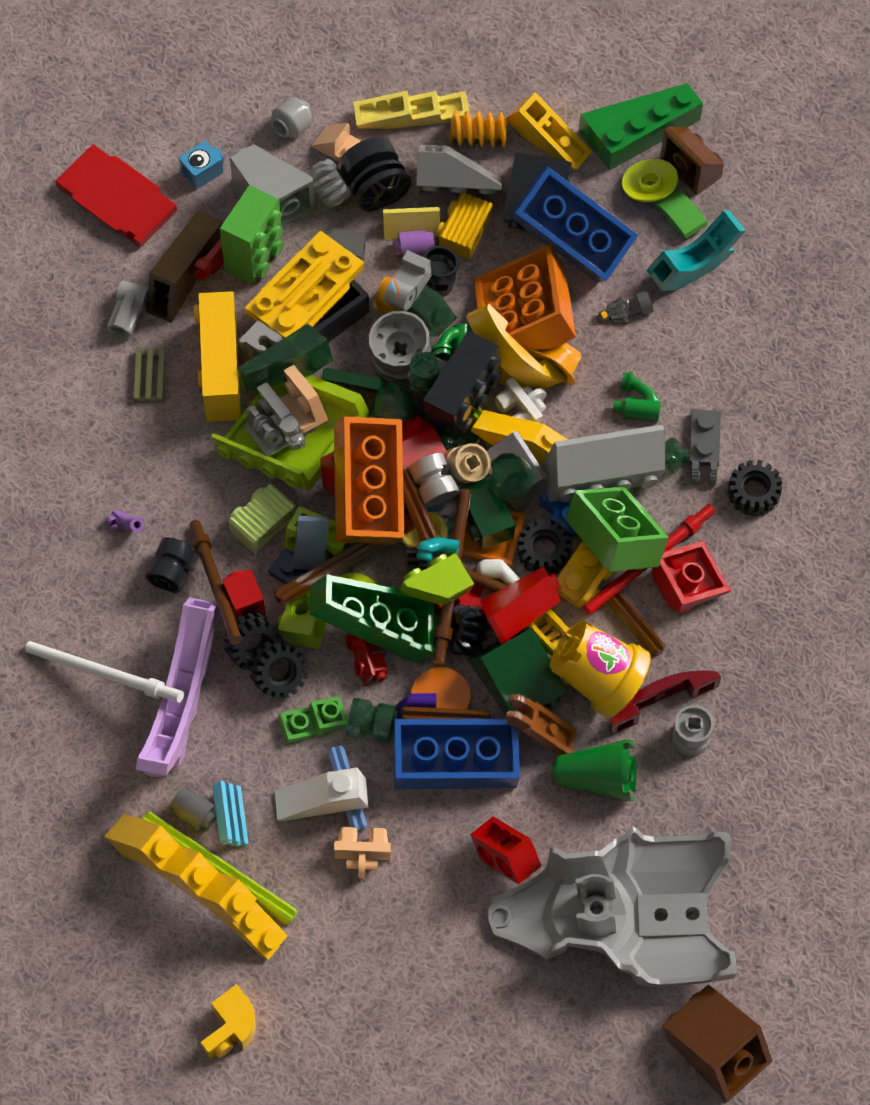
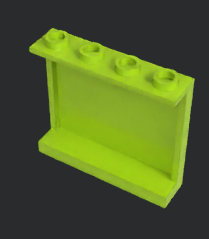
M271 359L265 366L270 377L267 383L278 397L281 398L288 394L284 383L288 382L284 370L290 366ZM298 370L319 395L328 421L317 426L318 429L305 436L306 444L302 449L292 450V448L287 446L270 457L266 456L243 427V425L248 423L246 410L225 437L213 433L211 438L217 447V453L224 459L230 460L232 458L248 469H258L271 479L276 477L285 481L292 488L297 489L300 487L310 492L322 476L320 458L334 451V424L344 416L366 418L370 412L361 394ZM259 393L249 406H259L258 400L261 399Z

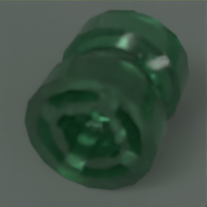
M420 352L415 354L410 361V383L416 390L422 392L429 391L439 376V361L432 353Z

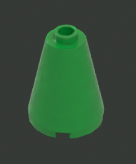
M625 739L559 755L557 762H552V780H557L559 787L623 801H633L635 797L630 793V790L636 791L637 765L636 757H630L629 748H635L633 740Z

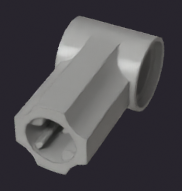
M126 280L120 282L116 293V305L107 325L109 332L123 338L132 336L141 311L145 312L146 310L144 305L148 299V286Z

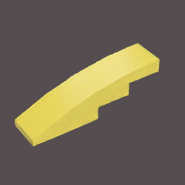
M408 91L353 102L357 128L395 129L451 123L455 110H458L461 119L465 111H469L465 91L439 97L437 91L409 96Z

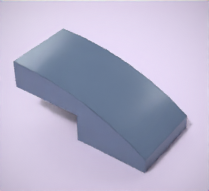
M298 516L292 569L310 570L324 562L329 518Z

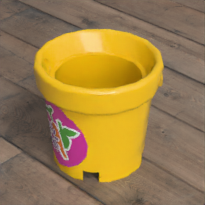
M580 620L567 631L571 637L566 643L561 640L558 643L551 657L550 668L553 669L552 672L560 676L590 700L591 709L605 718H609L624 709L641 687L648 673L651 661L650 653L639 645L633 643L627 645L595 628L585 620Z

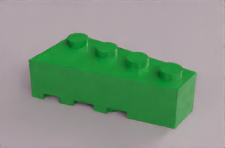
M325 575L310 586L309 615L411 662L418 663L434 653V603L404 595L400 589L331 575Z

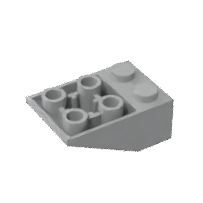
M435 145L419 146L416 185L422 186V190L439 191V187H451V192L466 193L468 188L479 189L481 194H496V190H501L502 178L452 148Z

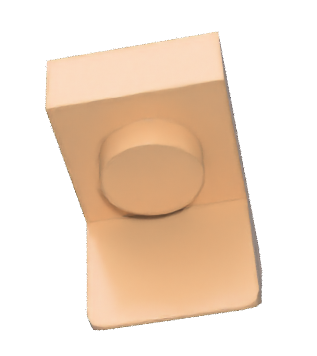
M349 123L327 125L312 144V148L340 161L342 155L349 148L361 141L350 135Z

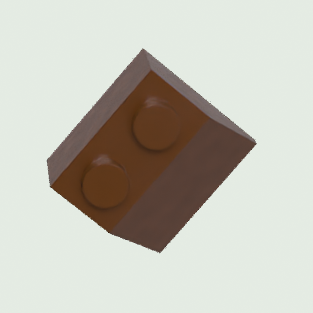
M668 126L664 129L660 159L669 162L675 167L678 177L696 196L722 178L724 163L717 153L712 152L698 134H694L688 127Z

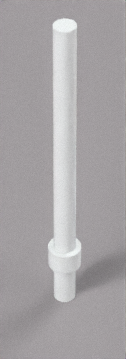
M32 641L27 642L25 646L26 653L144 691L146 696L155 699L162 697L180 703L184 697L183 691L165 686L163 681L154 678L147 680Z

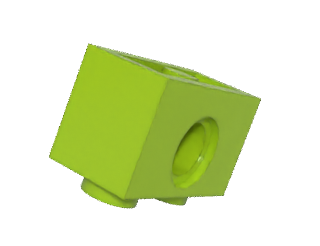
M310 591L286 604L284 613L278 618L277 628L280 630L279 633L285 642L319 649L328 623L309 615Z

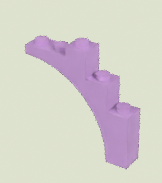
M189 597L183 605L166 686L183 691L184 697L180 703L165 698L161 700L150 735L137 758L136 770L144 771L148 776H167L172 768H178L184 760L190 723L196 716L202 679L207 674L218 612L216 602Z

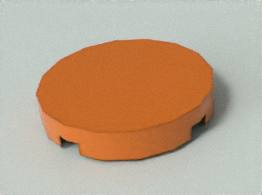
M446 667L431 668L423 672L414 681L411 689V694L436 693V708L468 710L471 703V691L466 679L457 671Z

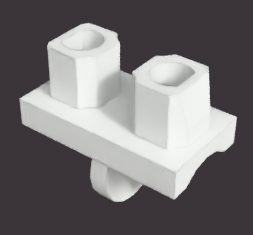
M512 377L506 381L505 390L495 397V404L502 413L516 407L519 413L512 417L540 423L543 419L541 412L546 409L542 401L546 398L547 394L542 388L533 390L529 385L522 389Z

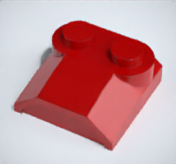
M705 541L666 551L663 553L659 567H652V577L667 605L677 613H687L695 605L728 594L731 591L730 586L727 585L705 546Z

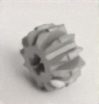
M332 160L320 161L308 171V175L314 180V190L327 207L339 206L351 196L349 186Z

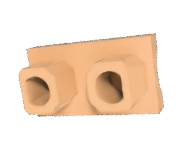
M341 827L338 841H334L335 859H350L346 862V869H358V878L365 879V870H377L378 861L375 860L391 861V843H388L385 828L370 829L369 842H357V828Z

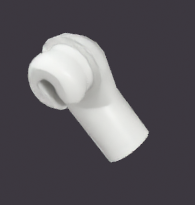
M501 559L482 560L477 564L475 570L477 573L491 579L500 578L506 585H510L520 579Z

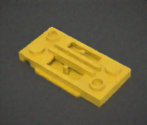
M320 230L245 307V313L255 321L258 320L281 335L283 341L290 345L305 329L313 328L350 289V282L364 269V262Z

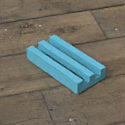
M224 781L214 783L213 793L220 842L236 847L248 845L241 786L236 785L233 787V784H225Z

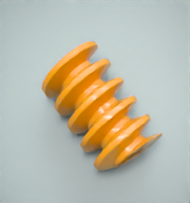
M455 110L451 118L450 146L454 138L457 139L459 146H462L465 138H467L470 147H473L476 139H479L481 147H484L487 139H490L492 147H496L498 140H501L503 148H506L507 120L504 119L502 112H499L496 120H494L490 111L487 112L485 119H482L480 111L476 112L474 119H471L469 111H465L461 119L458 110Z

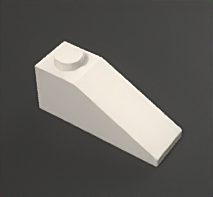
M356 767L326 772L276 790L277 821L368 808L366 778Z

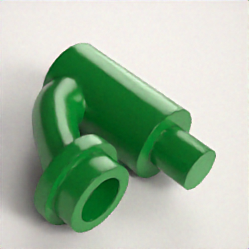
M457 324L447 329L440 337L438 343L430 348L431 354L443 361L448 360L452 353V346L449 343L453 342L454 353L468 330L472 332L471 326L468 324Z
M629 371V373L623 372L621 390H627L630 393L632 388L644 399L626 397V402L614 400L613 412L624 413V418L658 422L661 402L654 391L633 377V371Z

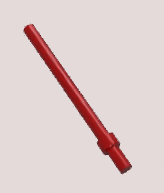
M707 504L694 516L689 515L680 523V527L668 536L664 552L671 550L688 535L693 536L699 531L701 524L715 514V509L710 504ZM648 568L626 570L583 605L584 612L587 615L593 614Z

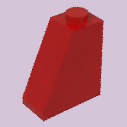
M542 567L481 599L480 601L487 619L500 643L502 644L561 602L557 591L561 590L562 587L555 574L548 575L545 568Z

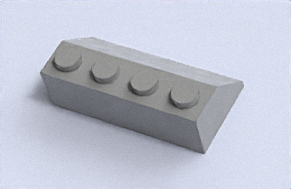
M663 424L555 441L541 466L547 475L543 485L549 501H571L576 490L623 486L629 490L635 487L645 489L656 485L665 471V429Z

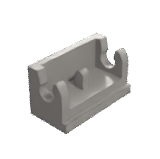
M258 320L239 339L245 369L248 372L253 371L262 379L269 381L270 377L264 370L271 359L288 365L282 336Z

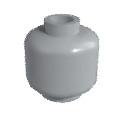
M296 97L286 98L271 113L272 128L281 137H298L312 123L310 105L303 99Z

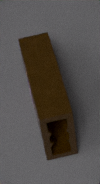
M199 211L195 213L149 273L147 313L170 323L173 322L198 279L194 276L198 270L195 267V263L199 258L206 256L221 238L220 227L223 221Z

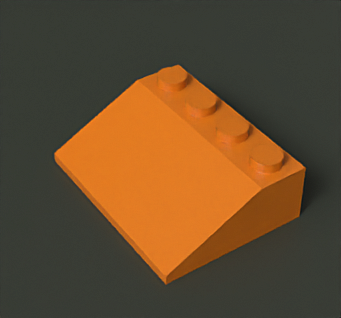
M551 244L474 278L477 308L490 304L508 322L505 331L525 350L551 349L576 338L566 270Z

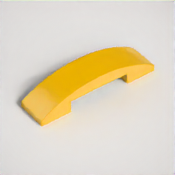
M490 304L467 314L466 318L473 332L499 346L500 358L502 359L500 367L516 380L532 388H542L543 390L564 381L565 377L547 359L537 362L505 331L508 322Z

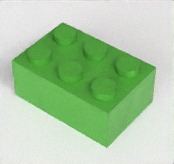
M249 185L220 227L225 271L252 285H255L259 278L263 279L267 275L270 268L269 262L273 256L278 257L284 247V242L282 241L283 227H281L282 212H280L278 198Z
M625 486L574 491L566 521L608 572L659 567L669 537Z

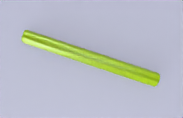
M147 812L142 817L143 820L161 825L180 846L200 852L218 872L239 879L257 898L255 902L263 910L285 925L293 922L297 915V910L152 812Z

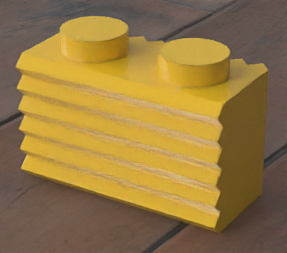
M461 193L458 200L453 199L448 208L447 215L449 218L447 222H441L437 229L436 237L439 238V246L448 247L457 256L470 260L492 217L493 204L466 193Z

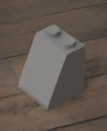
M254 144L246 149H239L230 157L232 185L241 197L247 187L251 185L278 198L280 212H282L281 227L315 209L314 180L308 174Z

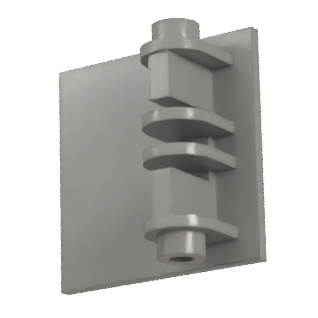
M251 405L246 410L248 423L243 425V427L261 451L270 457L288 446L285 441L286 435L281 430L279 431L275 428L270 419L271 414L265 415L261 407ZM315 427V428L309 430L308 432L302 433V434H303L304 437H305V436H307L309 433H311V432H313L314 430L318 429V427Z

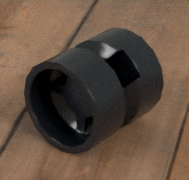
M434 246L425 251L423 255L424 258L430 260L431 278L422 292L431 298H443L454 287L459 267V258L448 247Z
M170 537L162 538L155 552L157 559H153L145 574L146 580L160 589L179 593L186 580L187 573L185 571L191 569L197 556L196 551L181 540Z

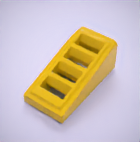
M551 609L524 628L534 629L543 648L551 656L560 640L566 642L571 637L567 633L569 628ZM544 623H547L546 626H544L540 630L538 629V627H540ZM551 629H554V630H555V631H553L552 633H550V634L547 635V636L544 635L545 633H547V632L550 631ZM558 635H561V636H562L561 638H559L558 640H556L554 643H551V642H550L551 640H553V639H554L555 637H557Z

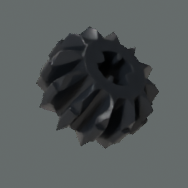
M455 605L450 626L453 628L452 640L448 642L447 651L460 656H474L476 651H482V642L487 640L485 635L490 629L485 625L487 616L482 614V610L470 605Z

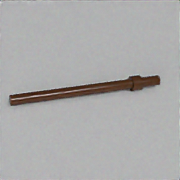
M460 489L452 535V540L460 541L459 553L457 555L460 561L471 498V490ZM454 601L445 606L441 605L439 625L435 626L433 637L436 640L433 663L445 664L448 642L452 640L453 628L450 626Z
M194 520L189 525L193 535L192 544L194 550L200 555L229 641L232 645H238L241 643L242 637L210 550L212 547L210 538L204 533L201 522Z

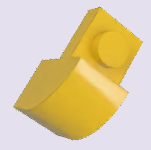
M236 984L211 1003L213 1012L223 1023V1026L201 1042L202 1050L210 1060L216 1055L218 1058H221L229 1053L234 1047L232 1044L234 1041H237L244 1050L251 1043L255 1035L256 1019L253 1006L248 997Z

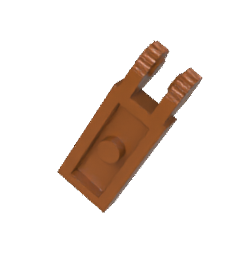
M510 695L508 703L517 711L506 713L505 720L514 728L522 729L524 733L558 756L573 752L577 729L539 703L533 702L523 695Z

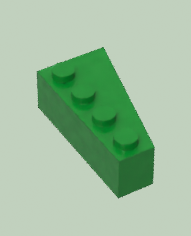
M686 83L581 113L578 131L610 171L662 142L664 129L668 126L689 127L700 121L703 102L689 84Z

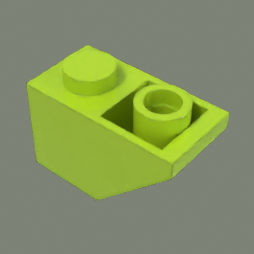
M455 553L449 557L443 554L430 562L431 567L423 571L417 568L404 576L405 580L400 587L404 595L445 606L469 593L474 583Z

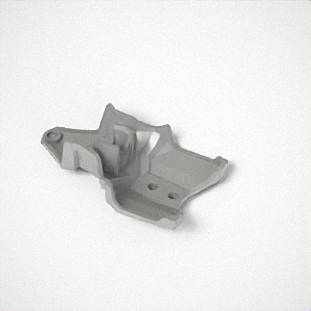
M631 827L625 835L615 838L600 851L566 854L562 850L551 847L546 868L538 876L493 898L488 912L490 928L494 936L525 948L546 961L564 954L568 947L602 952L620 972L630 974L637 985L665 987L734 979L737 976L735 951L727 949L709 932L706 902L713 887L730 864V835L727 832H712L709 835L651 837L643 835L636 827ZM662 913L667 916V919L657 921L655 917ZM690 913H695L698 915V918L696 920H689L687 916Z

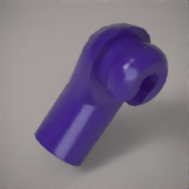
M412 693L396 704V718L401 719L403 707L436 708V693Z

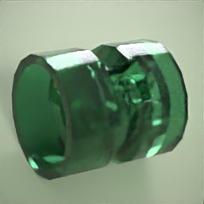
M354 697L349 712L346 736L364 739L368 735L372 741L389 744L397 706L380 702L373 706L370 700Z

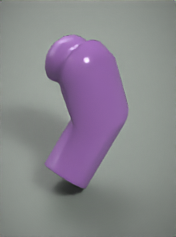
M120 510L112 511V514L105 518V522L110 530H116L121 526L125 531L140 532L144 528V521L141 518L133 517Z

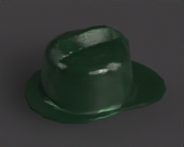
M389 382L385 388L375 392L372 406L368 408L369 414L375 418L402 419V421H407L418 416L417 410L414 409L411 392L397 387L392 382Z

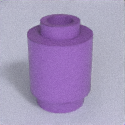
M425 230L398 232V238L393 239L394 255H400L401 261L407 250L423 257L425 251L435 246L433 233H426Z

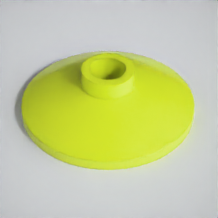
M661 159L643 160L635 163L625 172L622 179L623 190L628 197L639 202L658 201L674 191L678 183V174L675 167L667 161Z

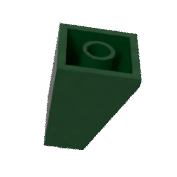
M533 628L522 629L506 642L501 644L500 641H497L474 656L467 658L505 716L509 711H517L508 703L509 697L512 694L523 695L525 698L549 709L562 701L560 696L567 693L560 677L552 672L553 669L550 668L551 660Z

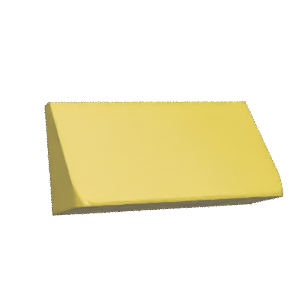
M440 207L383 210L385 240L398 238V232L425 230L426 233L432 232L433 237L437 238L436 233L440 225Z

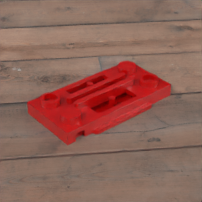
M94 144L55 180L56 187L139 248L178 211L177 205L161 194L156 184L117 156H109Z

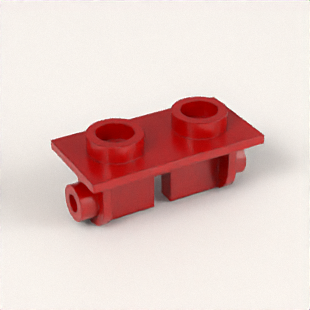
M347 632L346 646L349 651L353 652L355 658L354 671L358 678L361 677L363 686H367L373 678H375L376 682L386 680L388 669L383 654L371 653V651L379 650L380 647Z

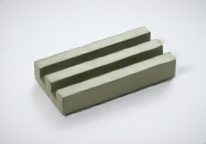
M136 347L135 403H163L165 347H159V350H154L153 347H148V350ZM142 357H147L145 396H140ZM154 357H159L157 396H152Z

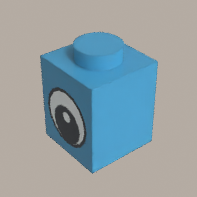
M206 140L178 157L180 171L196 190L224 173V157L217 147L212 148Z

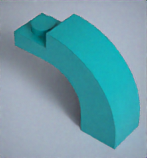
M723 210L695 241L677 250H663L646 271L662 291L683 288L722 264L735 251L732 246L746 230L730 210Z

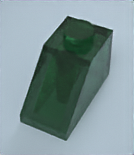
M425 285L416 301L406 311L415 314L424 321L430 337H439L458 318L443 297L427 285Z

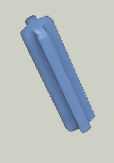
M339 745L328 750L333 771L350 769L343 746ZM363 809L345 811L349 826L357 828V833L367 829Z

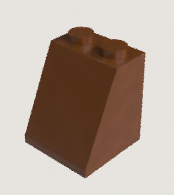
M709 984L700 992H696L687 1004L678 1012L671 1014L662 1025L668 1042L726 1103L773 1061L761 1026Z

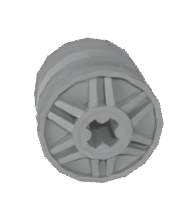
M392 311L381 316L372 325L369 333V348L372 366L377 376L386 383L395 386H407V374L416 365V361L423 352L431 354L429 331L424 321L415 314L406 311Z

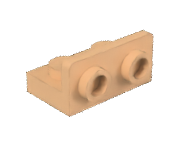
M294 365L285 369L284 373L288 382L284 383L288 394L280 399L299 423L300 431L306 433L328 421L319 395Z

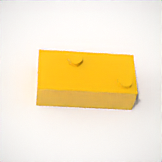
M234 291L199 293V304L194 305L195 322H200L202 369L198 370V385L202 387L206 422L238 420L241 417Z

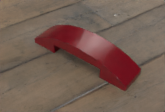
M701 670L687 671L650 683L637 691L626 707L611 718L608 730L610 735L612 736L638 724L639 710L685 689L688 691L691 699H694L718 688L721 680L720 673L717 671Z

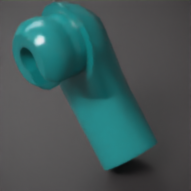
M441 537L422 541L416 547L418 549L416 557L418 560L430 562L433 558V552L450 555L456 553L458 555L460 541Z

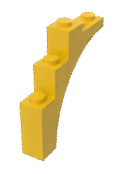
M123 813L104 836L121 855L154 871L206 907L264 959L269 960L288 936L255 902L257 898L239 879L218 872L200 852L180 846L161 825Z

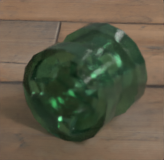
M671 437L665 442V465L668 466L670 473L676 474L687 463L692 453L689 449L680 447L678 440Z

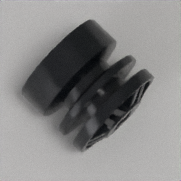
M372 137L358 142L342 155L338 163L340 173L346 184L351 187V193L355 197L357 205L363 211L372 212L396 203L411 187L409 174L405 171L404 165L399 161V156L392 143L384 137Z

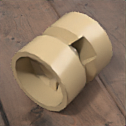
M469 443L449 449L444 453L450 468L447 475L454 477L457 486L482 480L489 472L490 457L488 452L478 444Z

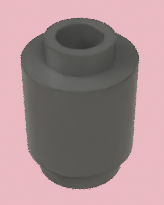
M182 788L170 804V809L174 811V815L198 832L202 831L203 828L206 830L210 829L217 819L215 805L194 790L188 791Z

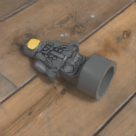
M643 291L626 301H623L622 297L619 296L607 305L608 312L606 310L600 311L597 318L602 323L609 321L610 318L613 324L630 323L628 317L652 313L653 307L647 291Z

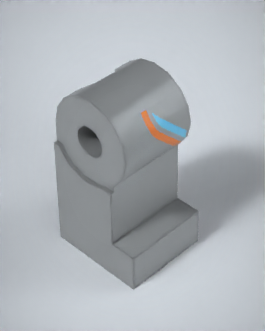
M407 250L402 258L401 267L386 288L384 301L407 311L431 278L430 260Z

